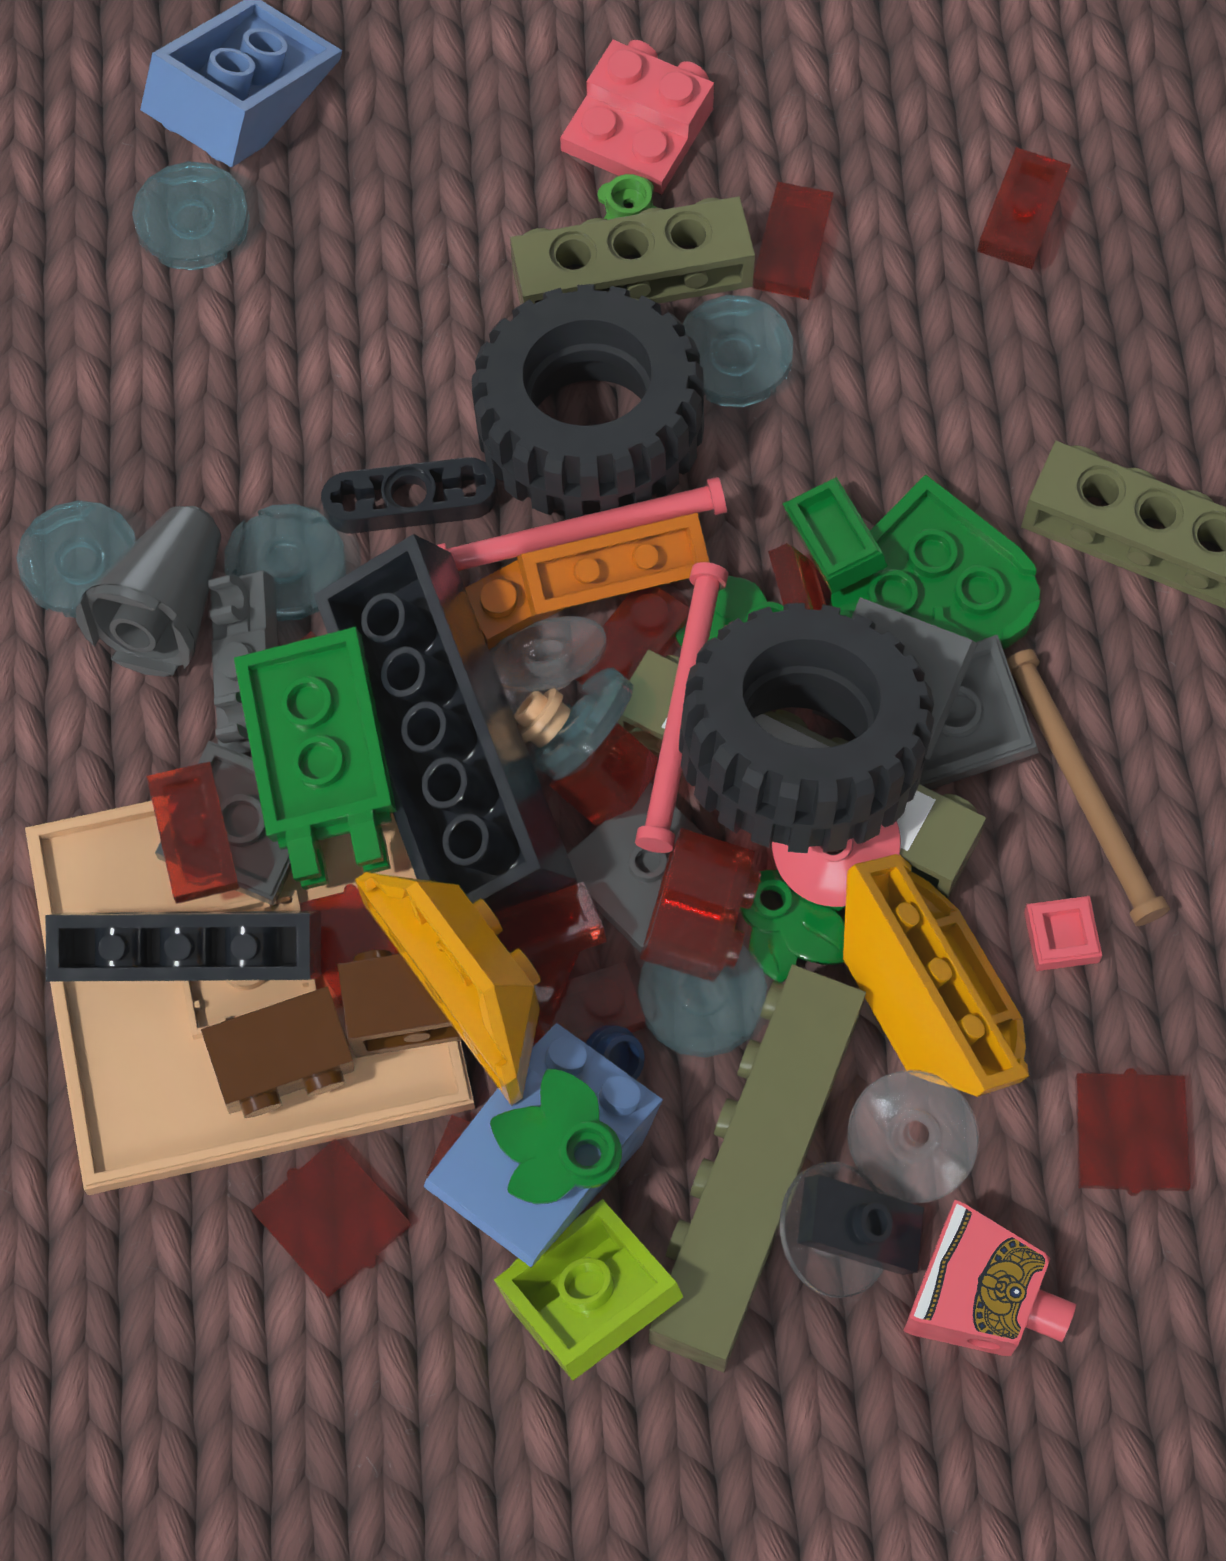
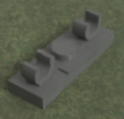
M264 570L239 577L235 574H230L208 580V585L211 589L212 608L210 610V618L212 619L213 640L211 642L214 705L216 706L217 713L216 737L218 738L219 745L251 758L234 657L278 646L274 576Z

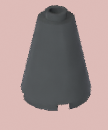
M175 506L170 508L84 592L76 606V622L85 638L94 647L100 638L115 650L111 660L122 667L144 675L166 677L174 675L178 666L183 665L185 669L195 653L210 589L208 580L212 579L221 542V532L212 516L196 506Z

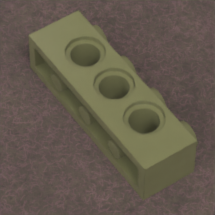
M740 196L727 199L707 198L693 205L665 210L662 208H650L637 215L608 220L594 218L580 225L552 230L537 228L526 232L524 235L510 237L512 271L520 305L529 299L533 304L542 301L543 293L561 288L562 293L578 291L577 285L594 284L596 291L609 292L611 286L627 289L630 291V298L639 300L643 295L658 304L753 287L755 253ZM683 245H692V246H695V247H697V248H694V249H684V248H681L680 246H683ZM627 255L639 256L640 258L625 259L622 257ZM570 265L582 266V268L576 270L566 269L565 267Z
M1055 441L1028 500L1021 528L1226 609V507L1214 503L1211 498L1201 492L1194 490L1183 491L1160 482L1145 470L1125 468L1104 460L1089 448L1078 445L1069 446ZM1085 498H1100L1104 500L1108 504V506L1093 505L1090 502H1088ZM1142 520H1156L1160 522L1165 527V529L1151 528L1147 526ZM1200 542L1214 543L1221 548L1222 552L1209 551Z

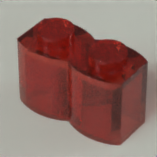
M680 828L675 837L673 850L669 852L640 959L711 982L717 979L724 966L734 969L745 932L735 929L738 911L740 907L751 908L761 877V872L751 870L755 851Z

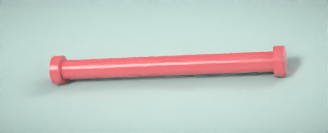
M715 477L707 479V486L448 549L445 543L438 544L437 546L452 553L457 569L461 571L515 558L523 553L693 513L713 510L715 515L727 513V507L720 479Z
M696 563L691 569L690 582L694 585L647 818L645 826L637 829L635 839L637 846L651 852L668 853L674 847L675 834L670 829L682 775V753L679 751V735L686 682L690 668L696 664L698 652L709 640L718 592L726 587L728 571L714 563Z

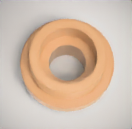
M552 688L544 694L535 690L517 709L514 717L516 722L519 723L518 727L524 743L531 741L538 748H541L549 743L566 723L571 709L562 702L563 694L557 689Z

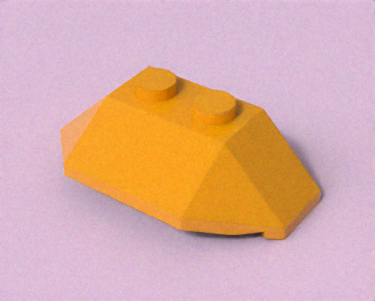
M900 854L854 864L847 871L843 960L859 989L866 992L865 999L906 1071L976 1097L1021 1083L1029 1076L1028 1064L1024 1061L1026 1043L1023 1018L959 909L929 881L911 872V864Z
M365 872L356 878L355 881L362 901L509 1104L513 1106L523 1099L540 1010L534 987L540 982V978L529 959L519 948L511 953L508 952L496 936L503 930L492 910L481 898L472 903L459 885Z

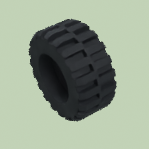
M594 284L577 285L578 291L562 293L561 288L543 293L542 301L533 304L529 299L513 309V319L511 321L506 318L500 320L489 333L490 343L486 342L480 347L475 360L476 372L472 375V396L480 449L485 453L486 463L495 478L500 481L504 480L505 490L519 501H524L527 497H530L532 509L548 515H552L554 510L565 512V519H572L584 516L585 514L597 513L650 500L655 493L663 497L679 484V473L684 475L689 472L697 459V447L702 444L704 434L703 367L700 366L699 350L694 339L685 335V326L673 314L667 312L662 316L660 304L643 295L639 300L630 298V291L627 289L611 286L609 292L596 291ZM587 380L618 384L632 391L641 399L637 406L624 416L608 423L592 426L563 423L549 417L538 409L541 402L557 389L571 383Z
M788 603L784 605L783 611L772 612L769 606L749 613L748 620L745 623L738 618L718 630V637L708 640L698 652L696 664L690 668L686 682L679 735V751L682 753L681 768L686 781L691 786H695L694 796L708 812L717 809L719 811L718 821L737 834L740 829L751 833L752 842L770 848L771 842L788 845V852L808 853V849L811 846H822L824 853L845 849L849 839L853 838L857 844H860L879 835L881 825L884 827L893 825L904 814L907 802L913 800L920 783L934 724L932 716L934 707L932 690L923 681L925 673L913 655L903 656L905 646L889 631L883 635L875 631L876 624L859 614L856 615L855 619L840 615V608L822 605L821 610L805 609V603ZM780 708H807L825 713L840 721L855 735L856 739L842 745L827 748L797 746L771 735L754 718L765 712Z

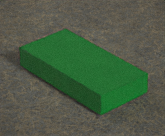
M837 477L783 503L791 524L832 594L888 567L883 552Z

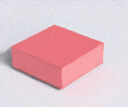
M1090 896L1026 905L1024 914L1036 971L1100 962L1102 951Z

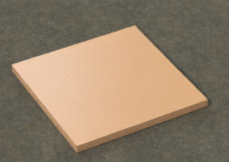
M183 794L25 828L45 954V915L86 912L321 911V976L311 980L50 982L83 1187L87 1195L475 1109L460 1040L357 1058L348 1042L338 964L353 962L354 956L370 950H388L392 955L400 954L362 901L355 879L364 874L363 867H359L356 864L350 833L319 840L325 857L329 884L304 890L301 887V883L294 880L291 869L275 906L157 858L155 852ZM390 813L392 822L381 825L386 839L391 869L376 872V874L416 879L394 815ZM328 986L354 1062V1071L343 1075L346 1083L334 1090L315 1096H308L305 1088L280 1097L281 1107L256 1117L244 1118L242 1110L229 1114L201 1029Z

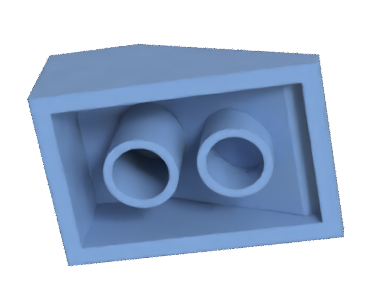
M243 0L152 53L140 110L162 123L169 131L181 135L206 151L215 160L221 161L232 168L265 147L339 62L342 50L262 0Z
M558 1023L532 1047L523 1099L511 1106L497 1088L431 1172L424 1184V1188L530 1267L540 1259L606 1184L589 1189L575 1186L560 1200L549 1204L536 1205L510 1195L507 1190L509 1180L519 1164L512 1161L500 1149L490 1126L491 1119L498 1114L512 1109L529 1106L540 1107L541 1082L545 1070L548 1068L572 1074L586 1083L595 1092L599 1104L600 1121L611 1127L620 1140L622 1160L619 1171L642 1146L663 1101L662 1098ZM587 1144L579 1147L574 1157L581 1165L591 1166L599 1161L601 1153L597 1147Z

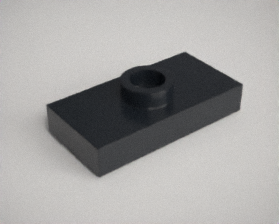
M820 1174L808 1176L804 1179L797 1244L901 1275L918 1273L924 1207Z

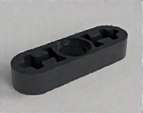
M472 457L342 472L331 477L325 483L321 492L322 506L328 524L333 529L346 534L477 519L486 515L493 508L497 499L495 476L486 462ZM474 480L476 496L464 497L462 481ZM436 482H442L445 500L443 502H437ZM405 484L419 485L427 493L425 499L414 507L398 505L392 499L393 494L399 487ZM381 489L384 509L376 508L374 490ZM355 494L357 500L356 510L351 512L344 511L342 505L344 495Z

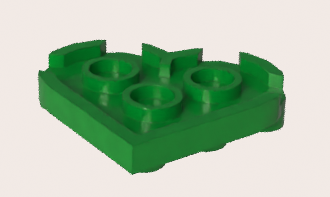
M925 474L870 530V533L883 552L888 567L831 594L829 605L840 608V615L852 618L861 597L966 637L974 642L998 635L1002 649H1006L1024 637L1035 620L1040 604V588L1035 577L1037 571L1035 564L1019 546Z

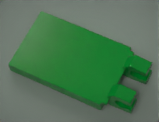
M352 627L234 657L266 835L272 842L278 841L280 850L288 849L294 880L300 882L304 890L329 884L325 857L319 840L347 833L351 835L356 864L359 867H363L364 873H376L391 869L386 839L381 825L391 823L390 813L397 811L362 637L357 628Z

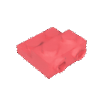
M612 40L586 81L587 96L560 137L561 151L618 176L634 174L647 178L652 182L654 192L662 195L713 111L714 82L710 81L707 73L695 63L684 61L677 67L658 59L656 51L643 41L631 40L628 45Z

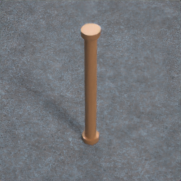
M1027 649L1010 656L1006 660L1012 677L1134 908L1129 914L1135 926L1146 925L1159 919L1170 910V907L1164 896H1156L1036 669L1040 661L1035 651Z

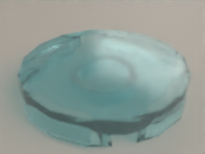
M190 161L167 166L149 177L136 194L132 211L141 246L146 251L148 249L152 255L158 257L160 263L170 268L197 270L214 266L228 257L227 252L233 249L236 243L239 247L245 239L250 219L243 188L229 172L210 163Z
M725 295L705 301L690 312L683 322L685 335L694 339L700 353V366L703 367L704 395H706V400L719 406L745 407L762 402L776 392V387L783 382L784 378L786 380L791 371L793 337L786 320L769 304L750 296Z
M78 500L56 505L36 517L21 537L16 556L20 579L37 605L48 611L50 608L55 612H63L65 617L76 618V606L84 592L137 541L135 533L120 513L102 503Z
M297 504L271 505L259 510L258 516L251 518L247 523H245L244 519L233 530L225 548V574H235L239 577L262 570L271 574L275 579L277 621L300 620L319 612L314 597L315 593L346 575V553L338 532L329 524V520L318 511Z
M614 667L601 670L588 679L579 691L584 697L573 706L569 703L566 705L571 709V712L561 730L545 746L541 748L536 747L535 759H537V767L553 780L564 778L578 768L614 728L632 697L634 684Z
M696 928L673 934L662 942V946L656 949L651 957H648L641 969L638 1001L644 1023L659 1042L680 1054L706 1058L731 1052L751 1037L762 1019L760 1015L766 998L767 984L760 961L752 951L750 955L747 948L738 943V939L724 931Z

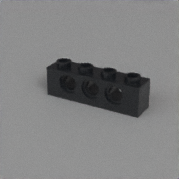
M321 911L86 912L45 915L46 982L311 980L321 976Z

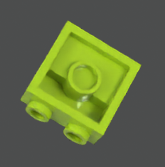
M603 1199L584 1213L579 1214L532 1267L518 1258L506 1271L494 1279L511 1311L542 1349L549 1351L572 1381L684 1298L677 1282Z

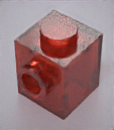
M616 721L580 739L549 786L594 825H598L633 809L656 774L659 758Z

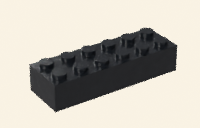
M412 534L315 593L314 597L328 634L356 627L361 634L397 811L393 815L416 879L459 885L472 903L480 898L483 899L499 922L576 881V875L452 553Z

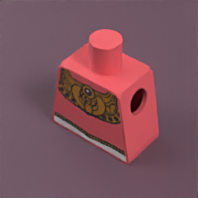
M954 1200L903 1331L914 1336L992 1354L1012 1356L1019 1345L1025 1327L1063 1342L1073 1318L1076 1304L1039 1289L1050 1261V1257L1045 1252L968 1205Z

